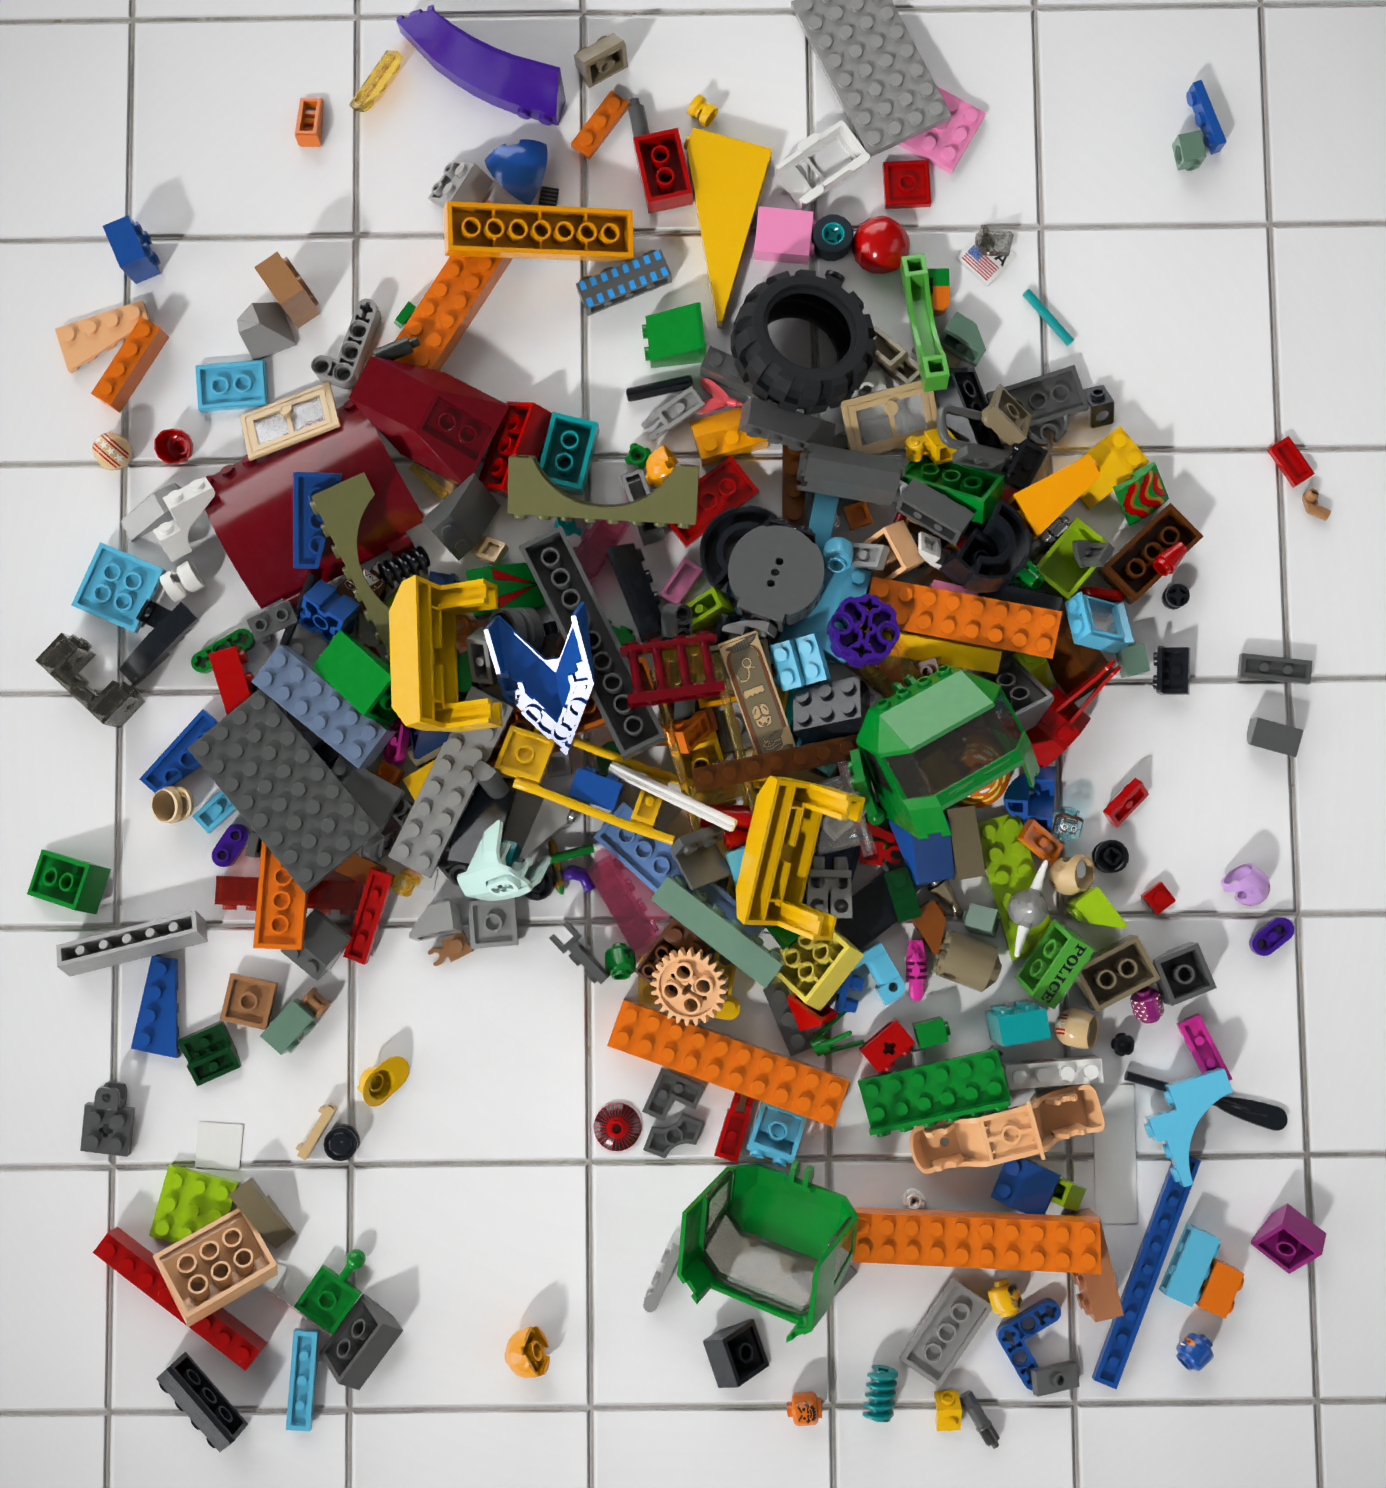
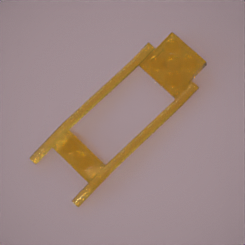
M692 634L686 637H694L696 636V634ZM700 646L686 648L691 682H694V685L702 683L706 679ZM663 651L667 685L670 688L680 687L681 676L677 651ZM713 653L711 655L715 678L718 681L724 680L725 694L720 697L736 758H745L746 754L719 653ZM653 669L649 673L653 688L656 690L655 688L658 686L655 669ZM668 703L659 704L658 707L681 793L707 806L747 796L751 814L753 815L757 797L753 781L696 793L694 785L689 786ZM686 811L691 831L700 830L698 816Z

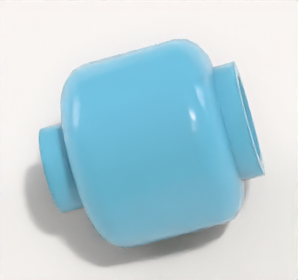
M841 537L831 538L826 541L823 546L822 556L824 566L828 570L839 573L850 568L854 552L851 542Z

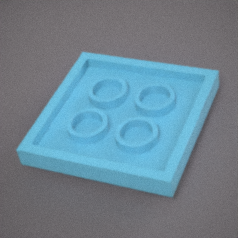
M100 542L71 606L138 634L143 622L137 620L136 617L147 599L153 601L161 583L159 577L165 574L166 570Z

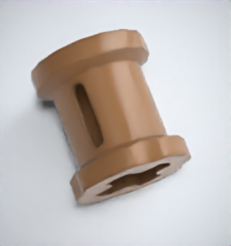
M314 987L304 996L300 1004L309 1007L318 1019L329 1009L332 1002L330 1000L326 1001L317 992L318 989Z

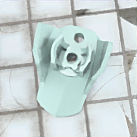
M497 820L484 831L467 871L459 874L457 881L466 897L486 901L519 897L530 892L534 886L541 882L552 857L548 855L532 866H529L532 860L530 857L523 863L514 862L512 867L506 866L505 857L511 844L509 842L501 843L503 822Z

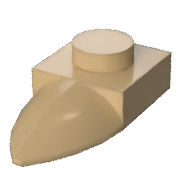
M482 535L477 545L470 552L476 555L480 561L491 565H499L509 548L506 543Z

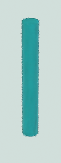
M1030 289L1026 290L1023 293L1024 298L1060 339L1069 346L1074 341L1072 336Z

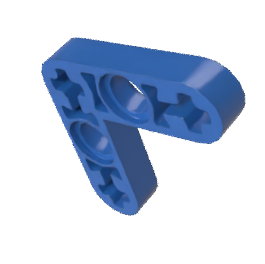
M1044 1298L1001 1323L996 1330L997 1339L1026 1388L1032 1391V1381L1029 1380L1030 1378L1025 1368L1029 1366L1030 1369H1034L1039 1366L1024 1340L1060 1318V1306L1051 1298ZM1047 1305L1053 1308L1051 1316L1045 1313ZM1038 1311V1313L1041 1315L1040 1317L1043 1319L1042 1322H1040L1039 1318L1036 1316L1034 1312ZM1028 1316L1033 1317L1035 1320L1034 1326L1030 1329L1023 1328V1319ZM1005 1330L1013 1332L1011 1337L1016 1343L1015 1345L1011 1346L1008 1339L1003 1338ZM1019 1350H1023L1027 1354L1025 1361L1021 1363L1014 1360V1354Z

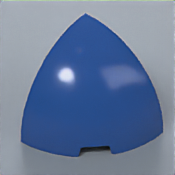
M521 139L518 144L510 146L503 144L486 157L484 162L494 179L508 193L524 204L531 205L539 191L545 174L548 155L547 145L536 140Z
M1056 766L1040 767L1039 774L1034 777V788L1029 786L1025 773L1015 778L1006 789L1003 800L1007 811L1012 817L1019 816L1024 820V825L1027 819H1034L1048 832L1052 833Z

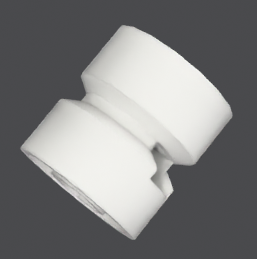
M189 560L177 566V571L170 570L159 577L162 586L174 602L187 597L188 591L194 593L205 586L200 573Z

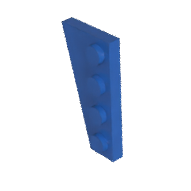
M293 472V568H319L326 536L320 526L324 522L320 514L315 516L309 502L313 501L312 495L340 483L341 473Z
M202 709L139 780L156 793L166 786L175 785L200 768V763L187 748L215 726L218 721L206 710Z
M158 955L151 957L131 1049L173 1058L180 1057V1049H178L177 1043L179 1037L177 1013H179V1003H177L178 959Z

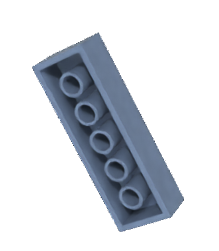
M279 644L251 682L358 769H369L396 731L387 725L363 716L312 668L313 664L290 646Z

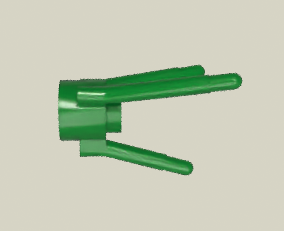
M1029 559L1026 563L1029 568L1025 567L1019 574L1020 580L1014 579L1012 583L1020 588L1025 589L1027 587L1035 591L1043 583L1044 576L1038 572L1039 567L1034 565Z
M847 1012L838 1013L837 1017L813 1033L815 1037L810 1039V1043L818 1057L823 1054L827 1056L833 1052L864 1044V1040H858L833 1047V1043L852 1035V1031H847L831 1039L828 1033L823 1035Z

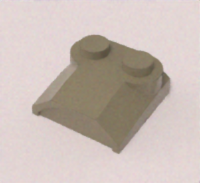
M999 384L995 389L990 404L982 410L981 419L986 427L991 428L998 435L1002 443L1013 445L1014 443L1020 444L1027 438L1032 415Z

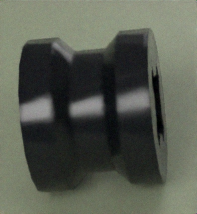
M1174 584L1162 593V603L1168 609H1178L1187 604L1190 593L1186 586Z

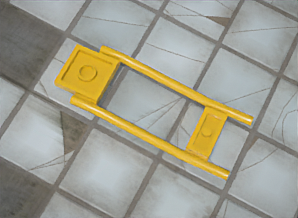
M510 725L494 768L500 773L516 778L513 788L540 796L627 831L673 845L675 836L653 829L663 799L643 789L640 790L631 819L628 821L540 787L539 785L556 742L551 738L548 739L536 727L534 732ZM575 736L573 738L572 746L644 773L647 777L666 786L671 782L689 789L693 788L694 782L692 779L646 765L631 758L624 761L619 753Z

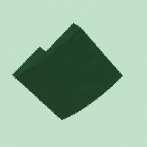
M224 1021L216 1022L180 1038L177 1042L188 1061L186 1067L197 1086L242 1066Z

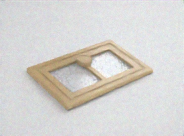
M921 380L850 398L840 404L848 447L851 451L873 455L906 447L905 441L908 437H918L924 435V431L937 428V408L934 391L924 392Z
M329 381L240 415L249 461L341 427Z

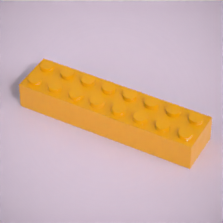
M447 201L443 207L445 256L624 262L634 257L633 210Z

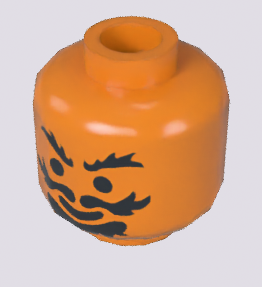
M813 1391L795 1392L792 1395L791 1402H787L788 1417H793V1422L796 1426L816 1425L818 1419L822 1418L821 1397H817Z

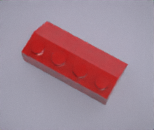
M507 401L506 404L510 406L494 435L478 478L489 492L508 498V457L510 455H534L538 460L544 448L552 413L534 402Z

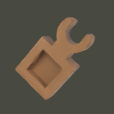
M463 931L442 940L443 948H433L428 951V955L434 952L440 955V959L433 963L434 966H438L445 961L446 957H449L450 962H453L473 952V949H471V945Z

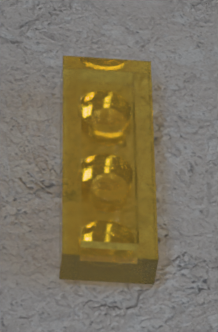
M386 50L349 103V106L354 111L366 112L372 108L377 94L386 88L387 80L400 67L399 63L403 56L398 51Z

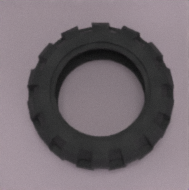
M800 269L795 272L794 276H790L788 271L767 278L766 282L757 284L748 293L733 323L731 353L733 358H737L735 367L744 383L750 381L753 385L752 393L756 397L764 401L769 399L778 404V408L795 413L797 409H803L804 414L807 415L826 412L828 406L830 409L837 408L841 402L852 397L854 391L860 388L866 378L868 370L874 362L876 344L873 339L875 331L870 314H863L864 303L854 291L851 293L846 292L841 288L843 282L830 275L824 279L817 277L816 271ZM783 318H798L815 324L831 339L836 349L838 362L824 368H808L791 362L772 343L768 332V325Z

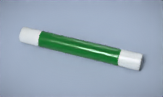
M595 842L549 855L552 857L550 864L606 850V848L601 843ZM546 856L535 858L536 863Z

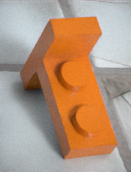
M706 711L696 712L689 720L659 721L667 741L656 746H679L681 754L690 753L711 733Z

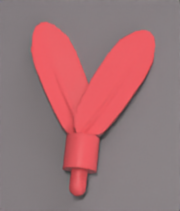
M707 378L700 379L702 389L713 398L703 400L706 406L698 411V413H708L725 406L736 407L737 405L742 406L744 404L738 401V398L728 397L727 393L712 380Z

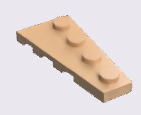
M141 300L56 328L55 331L68 371L71 374L79 370L78 367L84 363L92 362L96 359L97 355L105 350L113 349L116 347L115 344L123 339H127L141 316L151 322L146 304Z

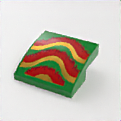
M1155 462L1133 471V478L1113 487L1129 526L1155 512L1169 499Z

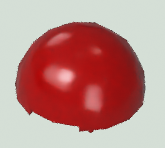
M877 216L867 219L858 227L853 236L852 252L855 261L862 269L873 274H886L897 270L900 267L901 257L909 255V236L905 229L890 217Z

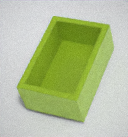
M1078 517L1069 524V528L1064 531L1036 563V566L1039 567L1038 572L1044 576V581L1040 587L1050 595L1063 598L1064 603L1073 596L1096 568L1079 567L1073 553L1072 542L1074 540H1088L1093 543L1107 542Z

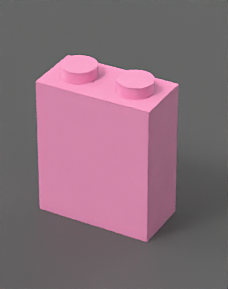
M759 206L753 259L808 265L809 257H813L815 244L811 242V234L817 220H813V211Z

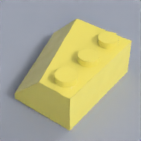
M835 930L832 941L811 940L800 935L798 940L784 950L780 949V954L783 955L782 960L786 965L777 976L805 1004L821 1011L863 958L864 954Z

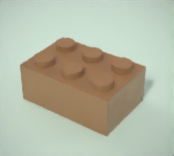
M277 251L254 267L297 328H300L320 314L316 308L319 302L287 256L282 259Z

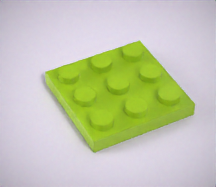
M174 1164L169 1165L149 1236L176 1243L230 1213L234 1202L229 1194L239 1187L240 1182Z

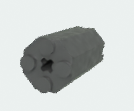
M805 443L804 448L808 449L806 453L802 452L800 455L797 480L801 481V485H797V490L891 506L893 502H898L900 498L899 480L903 478L905 472V465L900 464V459Z

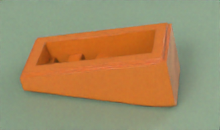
M300 98L295 138L301 147L321 146L323 98ZM306 109H316V111H306Z

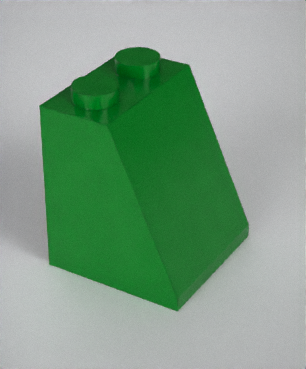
M700 302L645 316L646 324L642 325L643 339L648 338L649 347H644L645 360L650 361L651 368L703 362L706 355Z

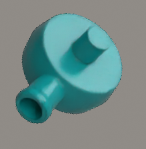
M560 517L555 521L554 528L562 526L567 537L573 533L581 536L583 529L576 527L575 521H561Z

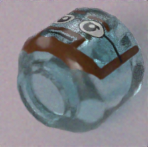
M1061 806V809L1054 811L1051 832L1056 835L1057 840L1069 843L1071 839L1080 837L1084 818L1079 814L1080 811L1078 809Z

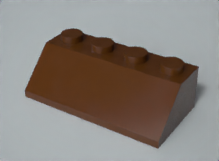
M1062 601L1060 610L1062 611L1053 659H1046L1055 681L1067 695L1103 668L1108 661L1100 650L1074 644L1065 604ZM1112 666L1072 701L1076 702L1094 690L1113 670Z

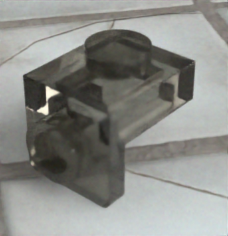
M981 225L979 233L975 237V245L982 256H1009L1014 234L1012 231L989 230L986 225Z

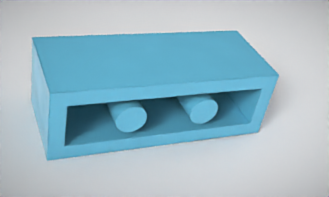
M1186 1223L1159 1290L1166 1296L1193 1307L1194 1302H1197L1201 1296V1285L1204 1279L1206 1280L1210 1274L1211 1261L1219 1253L1220 1239L1205 1230Z

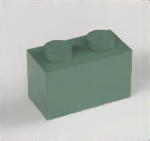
M298 998L291 1000L260 1035L280 1055L287 1052L292 1053L301 1043L298 1041L303 1034L308 1035L316 1026L314 1023L317 1019L315 1013L306 1005L300 1004L301 1000Z

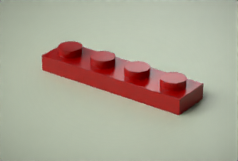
M375 867L370 868L350 932L352 939L345 948L343 957L364 965L368 963L393 884L394 874Z

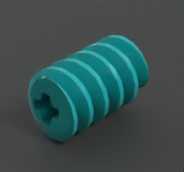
M872 1365L871 1368L875 1370L874 1372H868L867 1377L872 1378L873 1382L866 1383V1387L871 1388L872 1391L865 1392V1397L870 1398L871 1401L864 1402V1406L869 1408L870 1411H864L862 1415L876 1422H889L894 1416L892 1408L895 1406L893 1398L896 1396L894 1388L897 1387L895 1379L898 1377V1371L889 1366Z

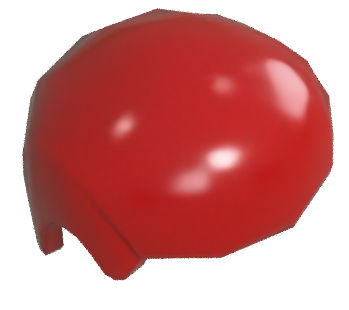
M167 429L161 431L155 438L154 450L157 457L167 464L184 463L193 454V442L189 434L183 430Z

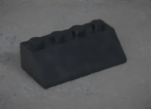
M974 367L949 368L950 376L947 389L934 391L938 409L945 404L982 411L988 406ZM946 414L947 428L957 440L998 449L1004 448V444L1000 441L998 435L991 428L986 427L982 421Z
M634 543L606 548L641 641L645 642L660 636L661 612L658 605L662 604L658 592H653L650 583H653V579L649 569L644 571L641 562L645 561L641 548L636 549Z
M186 1351L156 1378L160 1388L165 1393H169L175 1400L176 1407L189 1416L194 1428L201 1430L207 1437L208 1444L219 1452L231 1445L248 1425Z

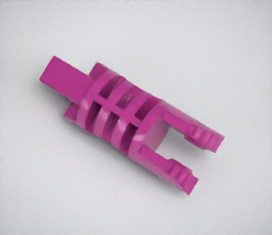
M909 940L906 957V982H909V995L916 1002L923 999L925 994L924 982H928L927 958L923 940Z

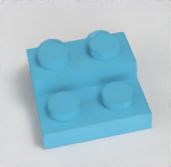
M818 632L769 646L770 663L774 664L776 669L774 681L776 686L781 688V691L831 678Z
M761 1101L746 1149L750 1150V1155L759 1159H763L764 1156L773 1158V1163L778 1166L786 1167L787 1164L791 1165L795 1160L807 1117Z

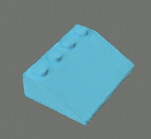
M824 566V589L818 605L802 621L791 626L786 624L783 633L781 632L778 643L818 632L826 661L845 666L846 660L836 657L830 649L831 642L826 633L827 625L843 600L850 596L855 598L866 594L872 572L850 566L847 570L836 573ZM835 623L837 629L845 630L842 623Z

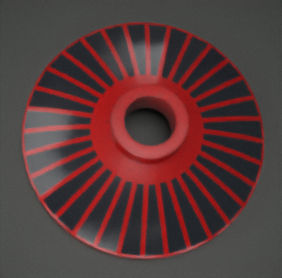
M624 1103L606 1105L598 1112L594 1120L596 1139L603 1147L611 1151H623L630 1148L638 1140L641 1132V1122L638 1114L632 1107ZM619 1124L621 1131L614 1132L612 1129L613 1125Z

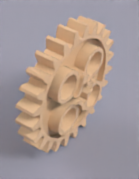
M684 947L679 949L678 954L675 950H672L669 953L670 957L665 955L662 958L663 962H659L656 965L658 970L652 973V976L656 979L650 985L657 988L651 992V995H658L659 997L654 1003H662L663 1006L660 1012L668 1010L667 1018L669 1019L675 1015L676 1023H679L681 1019H684L686 1026L689 1025L691 1020H693L695 1026L700 1023V1019L706 1023L709 1020V1016L714 1018L717 1015L716 1010L720 1011L723 1008L721 1003L727 1000V997L723 994L727 993L729 988L722 985L728 981V978L720 976L725 970H717L716 966L719 961L717 960L712 963L710 961L712 954L707 955L706 958L703 957L702 949L697 954L694 953L693 947L687 953ZM681 966L688 967L690 974H685ZM701 980L708 981L710 988L704 987ZM688 983L692 985L691 990L687 988ZM669 985H674L678 993L672 992ZM689 999H694L698 1007L692 1006L689 1003Z

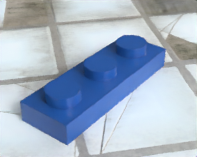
M1202 80L1193 82L1186 93L1187 103L1194 111L1195 123L1202 131L1204 145L1206 148H1209L1212 155L1220 152L1227 141Z

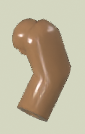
M1308 489L1302 496L1306 512L1326 521L1330 516L1331 510L1318 505L1317 498L1319 493L1317 490Z

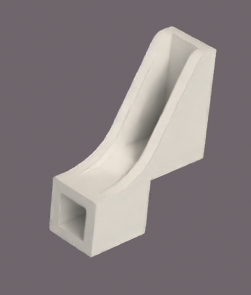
M206 477L196 479L189 485L179 490H174L163 497L174 519L162 523L159 527L153 529V532L171 562L192 552L188 542L189 529L215 496V491Z

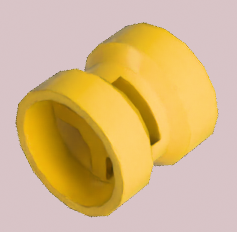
M701 94L695 96L687 109V114L692 118L696 117L699 119V123L705 128L711 124L718 113V107L712 103H707L706 98Z

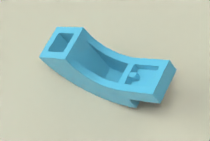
M815 493L809 528L813 530L812 533L816 534V544L821 554H823V546L826 541L832 538L840 497Z

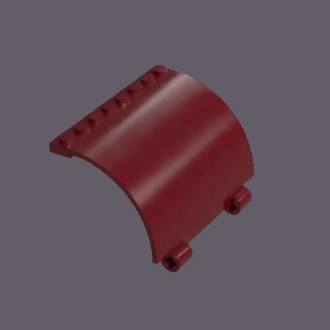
M351 400L346 401L343 406L337 409L341 427L249 461L248 455H245L239 462L223 467L220 472L212 476H206V479L215 491V496L207 505L205 511L229 559L261 609L283 598L284 602L290 601L294 608L308 573L318 576L315 584L320 579L328 583L344 574L342 568L345 567L342 558H336L331 548L332 545H335L331 536L325 538L318 569L293 568V472L341 473L340 482L360 473H365L375 495L365 508L358 528L357 551L360 565L387 550L390 551L393 557H399L403 552L408 554L410 549L416 550L406 531L421 524L424 515L408 490L374 425ZM324 415L315 421L305 423L302 428L325 420Z

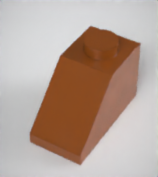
M930 899L919 906L922 917L913 919L911 922L931 954L937 955L940 951L946 918L944 914H946V911L939 901L935 902L933 899Z

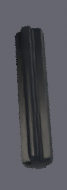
M691 375L627 388V399L629 402L686 390L693 385V379Z

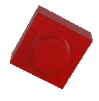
M1158 882L1141 895L1155 915L1160 914L1176 901L1162 882Z

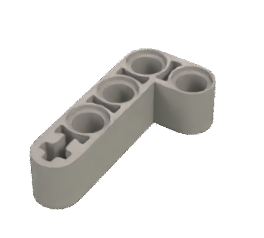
M365 298L358 302L337 360L324 355L316 356L312 360V371L322 382L329 381L331 385L348 390L354 388L363 370L381 320V312L373 300ZM366 330L364 336L356 337L359 331ZM358 351V355L355 358H349L351 352ZM329 365L326 372H319L322 366ZM350 372L348 379L341 380L342 374Z

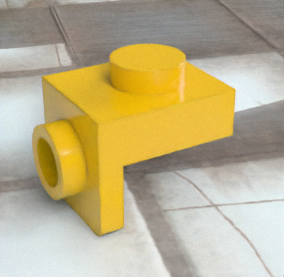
M935 1391V1424L937 1431L961 1430L962 1408L958 1391Z

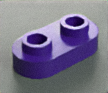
M233 824L226 829L212 851V860L217 866L229 867L236 862L249 840L250 831L245 825ZM236 831L240 834L237 840L233 838V834ZM222 851H225L227 854L224 860L220 858Z
M1276 917L1251 936L1249 940L1250 949L1255 954L1261 956L1272 954L1292 938L1294 925L1287 918ZM1278 925L1282 926L1281 933L1276 931ZM1260 939L1264 941V946L1262 948L1258 946V941Z

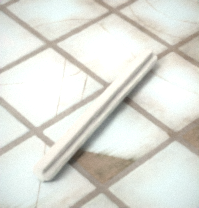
M618 762L610 764L608 773L617 776L725 830L734 831L738 821L712 807Z

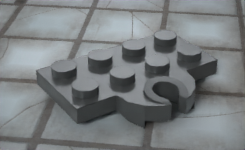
M1075 365L1004 387L1032 415L1027 435L1030 436L1029 441L1041 447L1049 445L1048 439L1043 436L1044 429L1053 431V441L1056 444L1068 431V416L1089 409ZM995 390L987 392L986 398L988 404H990L991 398Z

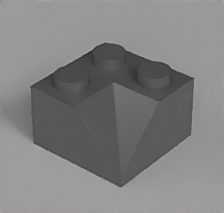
M1185 943L1166 951L1153 960V965L1161 978L1156 981V985L1164 1004L1173 1006L1217 988L1198 943Z

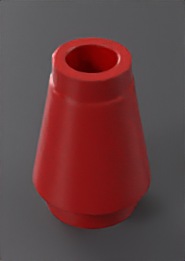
M1177 542L1160 553L1153 562L1154 569L1163 576L1172 574L1188 552L1187 547L1183 543Z

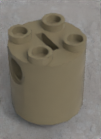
M948 930L945 938H942L941 953L938 959L934 960L931 972L936 973L937 976L983 992L997 981L1002 964L998 956V947L959 932Z

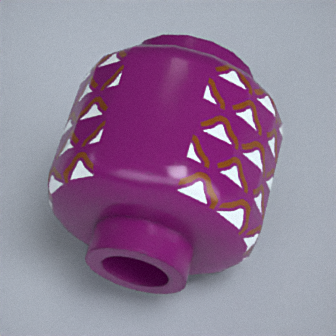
M1146 986L1131 995L1130 1003L1136 1019L1148 1024L1157 1022L1163 1015L1164 1005L1162 997L1156 989Z

